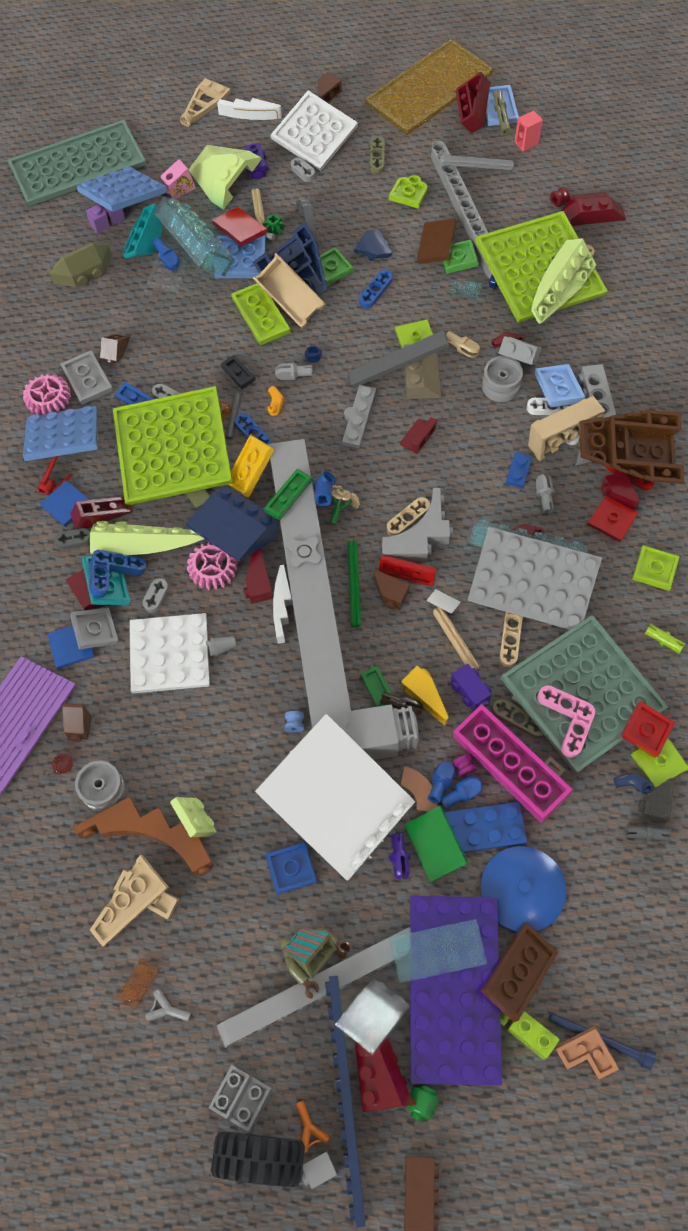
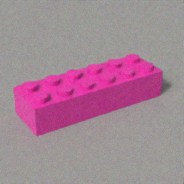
M482 704L453 731V739L471 754L541 824L571 796L573 789Z

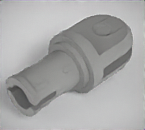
M283 363L276 366L275 376L280 380H296L300 376H313L312 365L297 366L295 363Z
M541 474L536 479L537 497L541 499L543 513H546V511L553 513L555 511L552 500L555 494L553 481L549 475Z

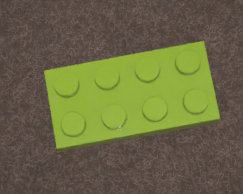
M258 283L231 294L232 300L260 346L291 333L288 324L272 298Z

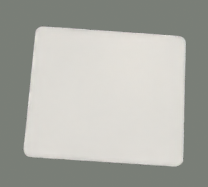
M437 589L427 599L428 602L449 613H453L460 604V601Z

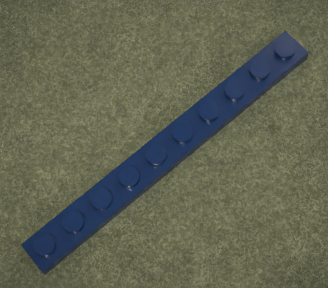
M338 975L329 976V981L325 982L326 996L331 995L332 1005H328L329 1020H334V1029H330L331 1043H336L337 1053H333L334 1068L339 1067L340 1076L335 1078L337 1093L341 1092L342 1102H338L339 1117H344L345 1127H341L342 1143L347 1142L348 1149L347 1153H343L345 1168H350L351 1178L346 1179L348 1194L353 1196V1204L349 1205L350 1220H355L356 1228L366 1227Z

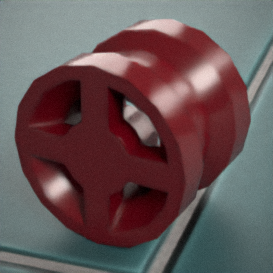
M560 187L558 191L551 192V202L556 207H560L562 203H567L570 200L567 188Z

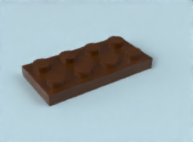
M527 922L522 924L484 984L481 992L513 1022L519 1021L558 952Z

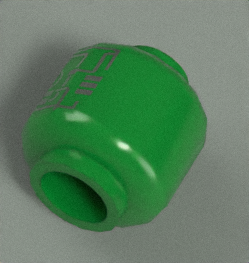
M420 1084L419 1087L414 1086L410 1096L414 1098L416 1105L406 1106L411 1111L410 1117L422 1123L424 1118L428 1120L433 1119L440 1101L438 1096H436L437 1091L423 1084Z

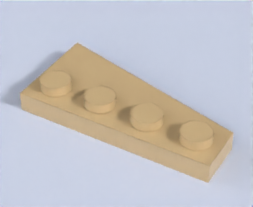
M139 855L135 865L129 870L125 880L119 889L115 891L112 896L113 898L105 906L90 929L102 947L111 942L169 888L143 855Z

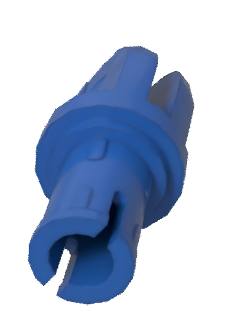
M161 237L154 239L152 243L159 252L161 262L168 270H176L180 265L177 254L171 247L165 245Z
M441 762L436 767L431 778L433 787L428 795L430 802L440 803L444 790L450 788L455 775V768L451 763Z
M469 776L455 784V790L441 797V802L446 809L460 800L467 802L482 791V781L476 776Z

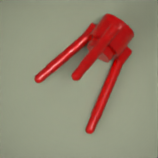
M58 456L53 457L52 461H50L44 477L37 487L39 492L43 494L46 492L48 496L73 476V474H69L57 486L54 485L55 481L49 478Z

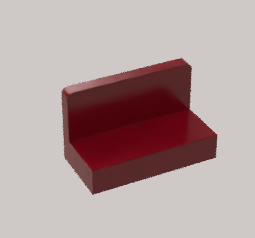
M430 417L426 423L418 419L401 440L400 445L418 454L436 430L437 420Z

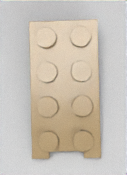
M275 253L274 259L258 276L253 277L302 329L307 326V321L315 311H321L326 306L324 301L277 253Z

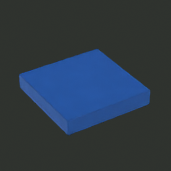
M66 480L40 503V506L66 527L73 521L70 513L75 502L89 499Z
M73 626L47 634L57 669L95 657L93 648L79 650Z
M306 842L266 853L277 895L318 883Z

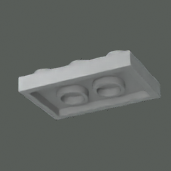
M92 350L60 364L81 405L113 392V388Z

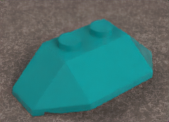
M155 203L144 207L142 214L135 222L122 251L125 259L152 255L156 251L152 242L154 239L161 237L163 227L158 207Z

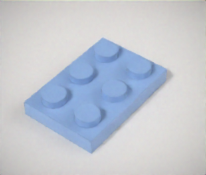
M511 86L490 87L486 110L488 126L500 125L497 112L494 109L495 102L492 95L497 90L502 91L503 99L506 102L509 124L517 123L519 116Z
M569 364L535 369V376L550 407L576 404L585 399V395Z

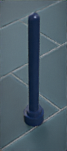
M556 1014L549 1015L551 1023L576 1034L588 1029ZM600 1034L607 1047L636 1059L641 1064V1067L645 1069H652L656 1052L646 1049V1051L641 1049L639 1051Z

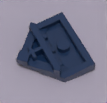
M381 230L366 231L354 250L357 254L360 252L366 255L369 261H373L374 257L389 258L392 255Z

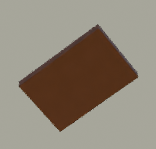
M455 218L424 223L417 256L418 263L450 260L457 225Z

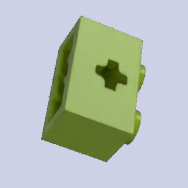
M525 1011L519 1021L512 1022L507 1029L509 1033L543 1060L548 1058L560 1040Z

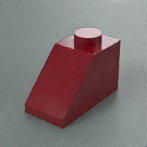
M619 472L605 476L601 485L602 493L636 510L640 500L627 473Z

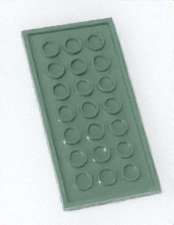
M124 120L8 159V163L28 207L77 190V185L82 184L83 181H91L98 176L109 175L112 171H121L124 167L138 169L147 165Z

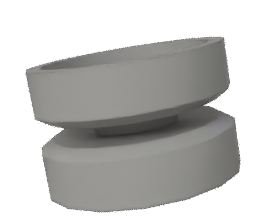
M498 356L488 361L484 368L482 380L484 394L497 402H507L514 399L519 393L523 376L520 363L507 356Z
M101 760L85 765L78 772L75 780V790L79 798L90 809L102 812L122 801L126 792L125 781L116 767L109 762Z

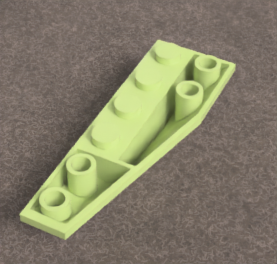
M583 238L566 240L546 270L538 286L531 309L539 324L543 323L580 290L595 268L596 263Z
M98 521L90 531V554H93L95 550H105L124 555L149 554L183 547L204 538L191 529L128 525L126 522L108 524L107 521Z

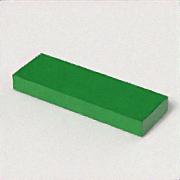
M296 469L265 506L264 512L281 520L313 481L312 477Z

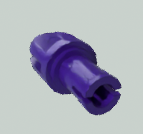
M395 833L391 835L393 853L389 856L390 862L393 863L395 878L401 880V877H403L405 880L410 874L409 860L411 857L410 853L405 851L404 834L399 833L398 837V834Z

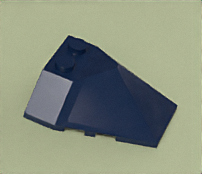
M306 222L292 232L294 236L271 254L265 252L252 262L260 274L274 259L275 253H277L318 296L328 290L316 239Z

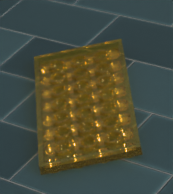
M450 39L366 97L365 104L408 135L456 101V88L480 71L488 78L493 74V68Z

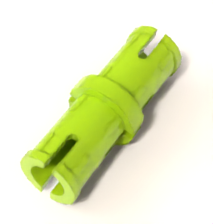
M650 624L645 632L646 635L660 642L661 646L665 645L678 654L686 644L671 636L670 632H665L653 624Z

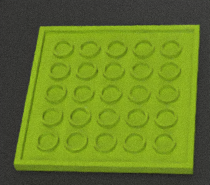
M564 211L483 234L475 239L518 323L535 318L531 309L538 286L546 270L566 240L579 239ZM595 268L581 289L557 310L606 295L608 291Z
M216 386L113 408L126 505L233 483Z

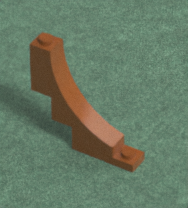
M130 797L73 827L76 834L80 838L84 837L85 839L92 837L96 834L95 831L99 830L104 838L134 835L156 840L168 846L183 858L195 876L198 874L203 876L211 871L210 868L214 866L200 838L190 837L182 822L170 828L160 808L141 817Z

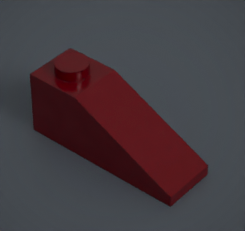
M124 497L76 501L70 515L75 528L79 529L93 527L98 521L113 520L129 514L133 510L131 505L125 504Z
M261 549L252 554L245 580L247 587L243 588L246 599L250 598L251 604L273 599Z

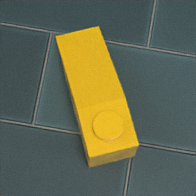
M416 666L401 681V689L415 701L422 703L423 708L445 726L448 723L449 717L433 679L426 669Z

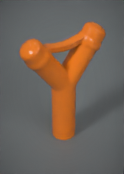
M304 1100L296 1103L295 1105L304 1127L301 1141L305 1145V1153L315 1143H328L330 1135L312 1124ZM311 1134L319 1139L309 1144Z

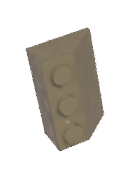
M437 353L404 366L406 399L441 398Z

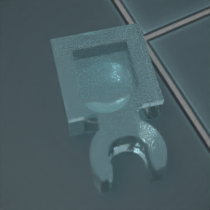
M457 281L453 282L452 287H457V289L452 288L451 294L463 293L462 297L479 299L481 283L465 281L464 284H461Z

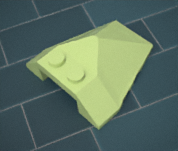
M207 145L189 168V172L211 202L224 210L233 198L228 189L244 168L253 172L261 161V157L246 150Z

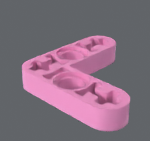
M544 686L537 695L538 701L542 705L572 718L561 750L566 757L574 758L582 750L595 715V708L592 704L557 688ZM546 692H549V693H550V694H549L550 698H549L548 700L545 699V695H544V694H545ZM557 696H559L560 698L557 700V702H556V704H555V703H554V701L556 700L555 698H556ZM566 699L570 701L571 708H564L561 705V700ZM576 704H577V705H578V707L576 708L577 710H576L575 712H573V710H574V708L576 707ZM584 708L587 709L588 714L586 716L583 715L582 710ZM573 726H581L583 734H576L573 731ZM573 739H575L577 741L575 742L573 748L576 750L571 752L569 751V745L572 743Z

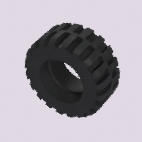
M219 1131L215 1136L211 1173L215 1178L269 1186L298 1187L302 1180L305 1145L303 1141Z

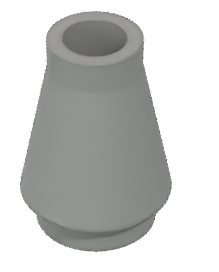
M230 636L210 638L209 641H206V645L208 646L209 655H215L216 657L236 647L234 637Z

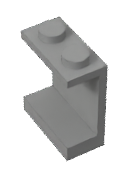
M504 336L498 354L535 365L537 364L542 347Z

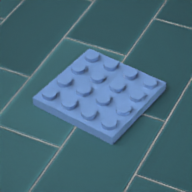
M124 167L121 171H112L109 175L98 176L94 180H86L82 184L77 185L79 193L112 212L167 193L166 186L132 167Z
M85 406L80 409H67L58 413L49 412L45 416L35 414L27 417L23 448L24 461L97 450V407Z

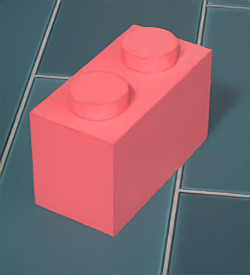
M535 111L518 118L515 143L523 152L539 144L543 120Z

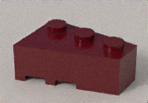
M481 71L455 89L461 124L470 133L484 126L491 82Z
M371 1035L354 1038L363 1112L416 1105L414 1098H411L406 1087L407 1081L405 1076L402 1077L398 1068V1060L388 1036Z

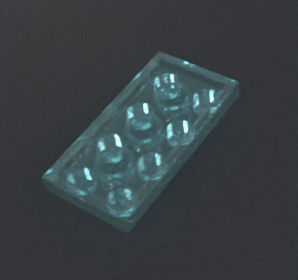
M477 919L390 937L399 983L487 965Z

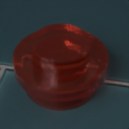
M59 754L52 762L53 769L59 774L69 772L73 766V760L68 754Z

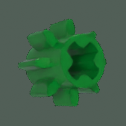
M273 214L267 216V221H264V227L267 228L269 233L281 234L280 229H284V222H282V217Z

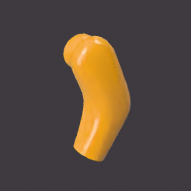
M271 386L268 392L271 395L272 401L271 405L268 406V412L271 416H277L282 409L284 397L275 386Z

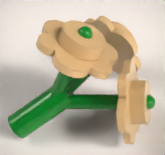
M334 485L332 487L334 510L329 523L336 525L340 512L349 504L356 509L359 508V498L356 494L342 489V486ZM342 499L348 500L346 503L340 506Z

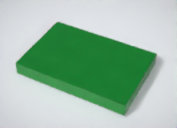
M438 806L404 825L430 883L469 864L442 806Z

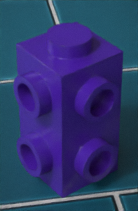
M260 143L245 145L246 151L261 157V161L253 172L246 169L247 174H250L251 179L267 177L266 171H269L268 162L264 161L266 159L265 150L261 149Z
M466 664L452 673L450 684L455 692H459L462 695L464 704L475 711L481 704L484 707L490 704L492 691L486 683L483 684L479 679L480 676L477 670Z

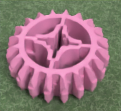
M49 373L46 376L41 374V377L38 378L35 376V380H29V385H25L23 400L27 409L33 414H43L45 416L49 412L58 413L60 409L65 410V405H69V400H71V390L68 383L56 374L52 376Z
M209 541L207 546L201 543L200 549L195 548V553H190V559L187 561L189 565L187 570L196 585L199 584L201 588L206 585L208 590H210L211 586H214V589L217 590V585L219 584L224 588L225 581L230 584V578H235V572L238 570L236 566L238 561L215 545H211ZM226 559L227 565L225 569L222 570L221 565L223 564V561ZM201 561H203L204 565L202 566V569L198 571V565Z

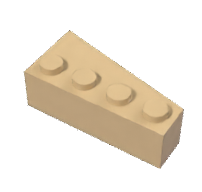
M592 396L582 399L572 406H567L557 413H552L544 419L537 420L531 424L528 446L540 462L545 459V454L550 451L552 453L559 450L558 446L566 441L569 444L579 434V421L599 417L604 418L605 409Z

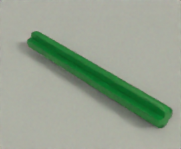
M349 541L347 544L351 627H360L358 545L356 541Z

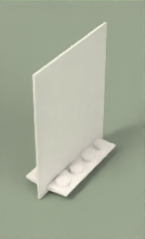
M327 714L290 751L287 757L255 791L347 881L367 858H372L370 854L384 841L383 839L415 803Z

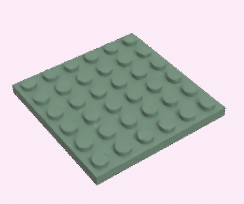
M593 615L500 677L574 774H577L624 740L620 735L638 702L645 703L659 713L668 708ZM544 686L557 688L592 704L595 708V715L582 750L574 758L566 757L561 750L572 718L548 708L538 701L537 695ZM549 692L544 694L547 700L550 698ZM557 696V697L555 698V699H556V700L554 701L555 704H556L557 700L560 698L559 696ZM566 699L561 700V705L564 708H571L570 701ZM576 704V707L574 708L573 712H575V711L577 710V709H576V708L578 707L577 704ZM584 708L582 711L583 715L586 716L588 713L587 709ZM573 726V731L576 734H583L581 726ZM573 739L569 745V751L573 752L576 750L573 746L577 740Z

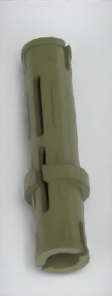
M497 90L492 94L495 102L494 109L498 115L502 135H508L511 133V128L506 111L507 105L503 99L502 91Z

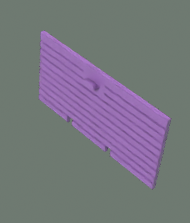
M22 656L0 685V797L63 706V703L66 702L77 686L75 683Z

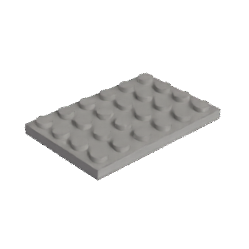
M488 527L468 601L570 630L584 621L602 557Z

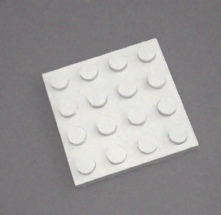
M307 91L273 131L271 139L321 171L358 127V122L315 94Z
M206 613L130 620L131 693L210 686L208 646L206 645V641H208Z

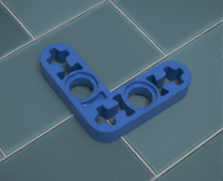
M95 550L90 560V593L95 597H104L109 588V571L139 576L144 573L146 562L140 557L105 550ZM114 561H121L123 565H117ZM95 571H101L104 575L99 576Z

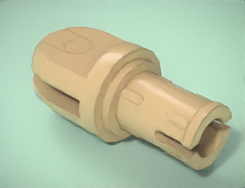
M451 331L446 334L448 343L457 347V352L470 358L478 356L480 346L466 336L461 338Z

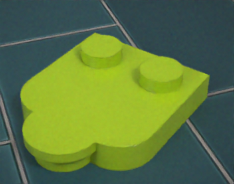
M416 175L409 178L401 177L396 181L391 190L389 200L419 209L427 194V184L422 182L421 178Z

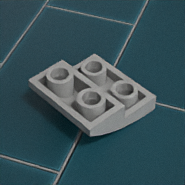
M231 1065L209 1109L251 1133L274 1089Z

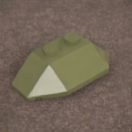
M92 242L63 256L55 264L54 268L49 270L53 283L78 287L85 285L94 278H99L106 272L112 256L109 244Z

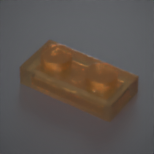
M140 959L116 998L136 1010L160 970Z

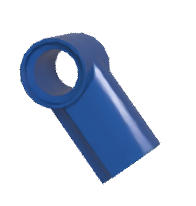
M324 471L312 484L315 491L314 498L319 506H328L331 503L332 487L336 483V478L328 471Z

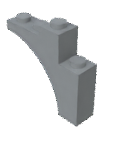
M433 488L430 507L416 525L403 533L382 537V555L405 561H427L428 555H431V545H449V539L453 538V527H449V520H445V511H441V506H444V495H441L440 488Z

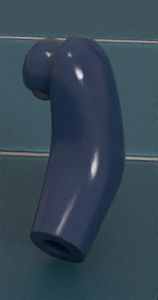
M635 773L625 774L613 779L616 788L632 786L646 795L654 791L652 782Z

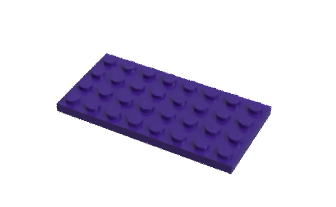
M410 896V1084L502 1086L500 1009L481 992V989L499 962L497 898Z

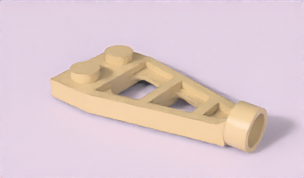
M205 78L196 88L185 112L180 116V122L189 127L218 106L219 99L225 100L231 93L230 88ZM204 94L214 98L209 103L200 100ZM195 105L202 107L200 111L193 110Z

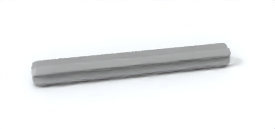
M441 155L439 159L440 165L499 170H512L514 167L512 160Z

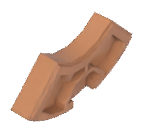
M404 766L400 787L408 790L414 796L417 803V811L427 813L438 807V804L428 800V795L432 789L431 783L421 773Z

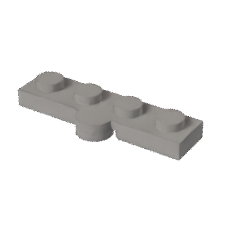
M359 385L353 407H348L344 411V418L348 421L342 445L360 448L376 394V388Z

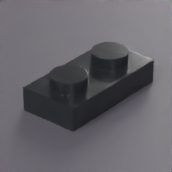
M235 355L221 363V368L241 389L256 381L255 376Z

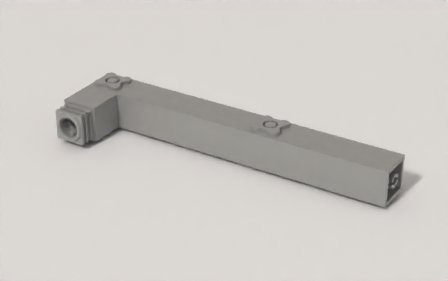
M305 439L268 444L275 449L270 460L276 493L296 469L311 476ZM311 482L282 517L280 524L312 728L327 714L373 760L395 757L403 749H417L419 732L416 716L412 711V706H408V708L401 707L398 710L397 708L392 709V704L351 711Z

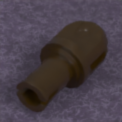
M383 691L382 699H380L381 704H392V707L398 710L401 707L408 708L406 705L423 709L422 703L407 698L408 695L405 694L399 697ZM412 708L416 716L422 714V711Z

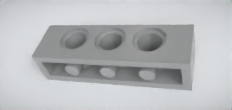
M603 364L583 366L580 374H578L579 385L582 384L585 399L594 396L605 409L604 418L616 415Z

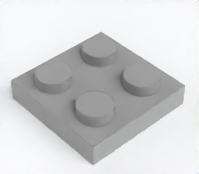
M109 607L71 612L70 618L79 650L118 643Z

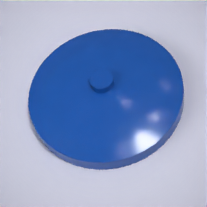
M516 846L499 852L489 861L481 878V897L497 898L498 924L513 932H517L521 925L526 922L536 932L545 929L557 919L566 901V883L560 868L552 858L535 848Z

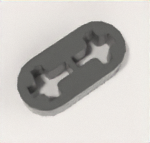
M85 528L60 532L56 536L55 541L58 547L63 550L86 546L90 543V532ZM82 534H85L84 540L80 539ZM63 538H67L66 543L63 544Z

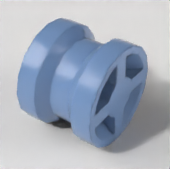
M300 711L286 712L285 719L287 723L285 724V731H304V724L302 723L305 716L304 713Z

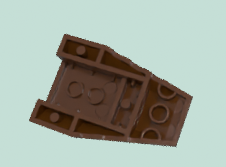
M642 410L623 415H611L605 418L579 421L580 458L648 481L683 484L684 466L675 464L674 435L681 431V414L678 412Z

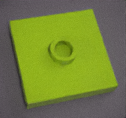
M428 320L395 327L401 348H404V345L413 344L433 335Z
M643 545L632 580L670 591L680 556Z
M667 738L659 756L656 758L641 749L631 754L647 780L653 783L654 789L688 771L687 764L669 738Z

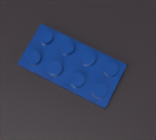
M519 802L445 812L464 853L527 844Z

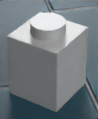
M327 1151L303 1164L302 1180L305 1186L310 1184L311 1189L337 1175V1171Z

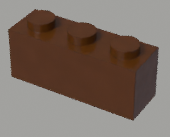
M406 1156L404 1231H438V1216H434V1205L439 1204V1190L434 1189V1179H439V1163H435V1158Z

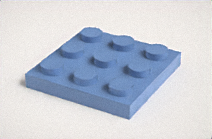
M263 235L242 247L228 236H217L215 278H253L258 276L259 272L252 262L265 253L266 236Z

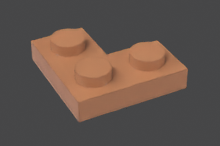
M596 1026L555 1046L567 1069L588 1060L598 1079L619 1070L615 1059Z

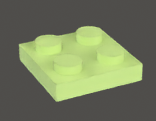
M176 797L170 802L190 837H210L217 832L214 828L213 820L207 816L204 811V805L199 799Z

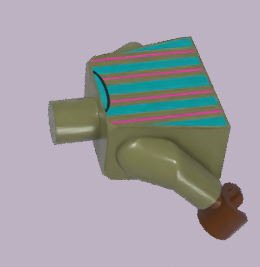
M302 928L298 930L293 938L285 937L281 942V948L286 957L285 964L290 974L300 985L303 984L306 987L305 995L310 999L313 998V994L308 989L314 988L318 993L319 985L315 981H309L308 978L313 979L336 948V955L341 959L346 958L347 955L342 949L348 952L350 950V945L347 941L338 942V938L324 928L312 930Z

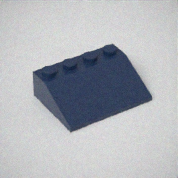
M224 486L211 494L187 521L186 527L240 562L279 536L280 520L264 512V509L228 486Z

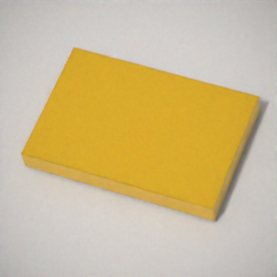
M250 435L231 470L233 483L228 485L249 498L275 449Z

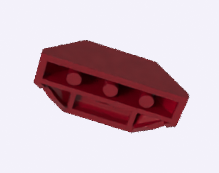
M606 192L573 195L561 210L564 211L571 226L626 220L623 207Z

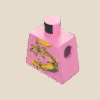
M180 159L160 177L167 193L160 195L162 199L170 194L176 200L196 189L188 168Z

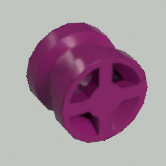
M471 754L462 755L452 762L454 767L458 769L460 778L472 774L478 769L476 764L472 762Z

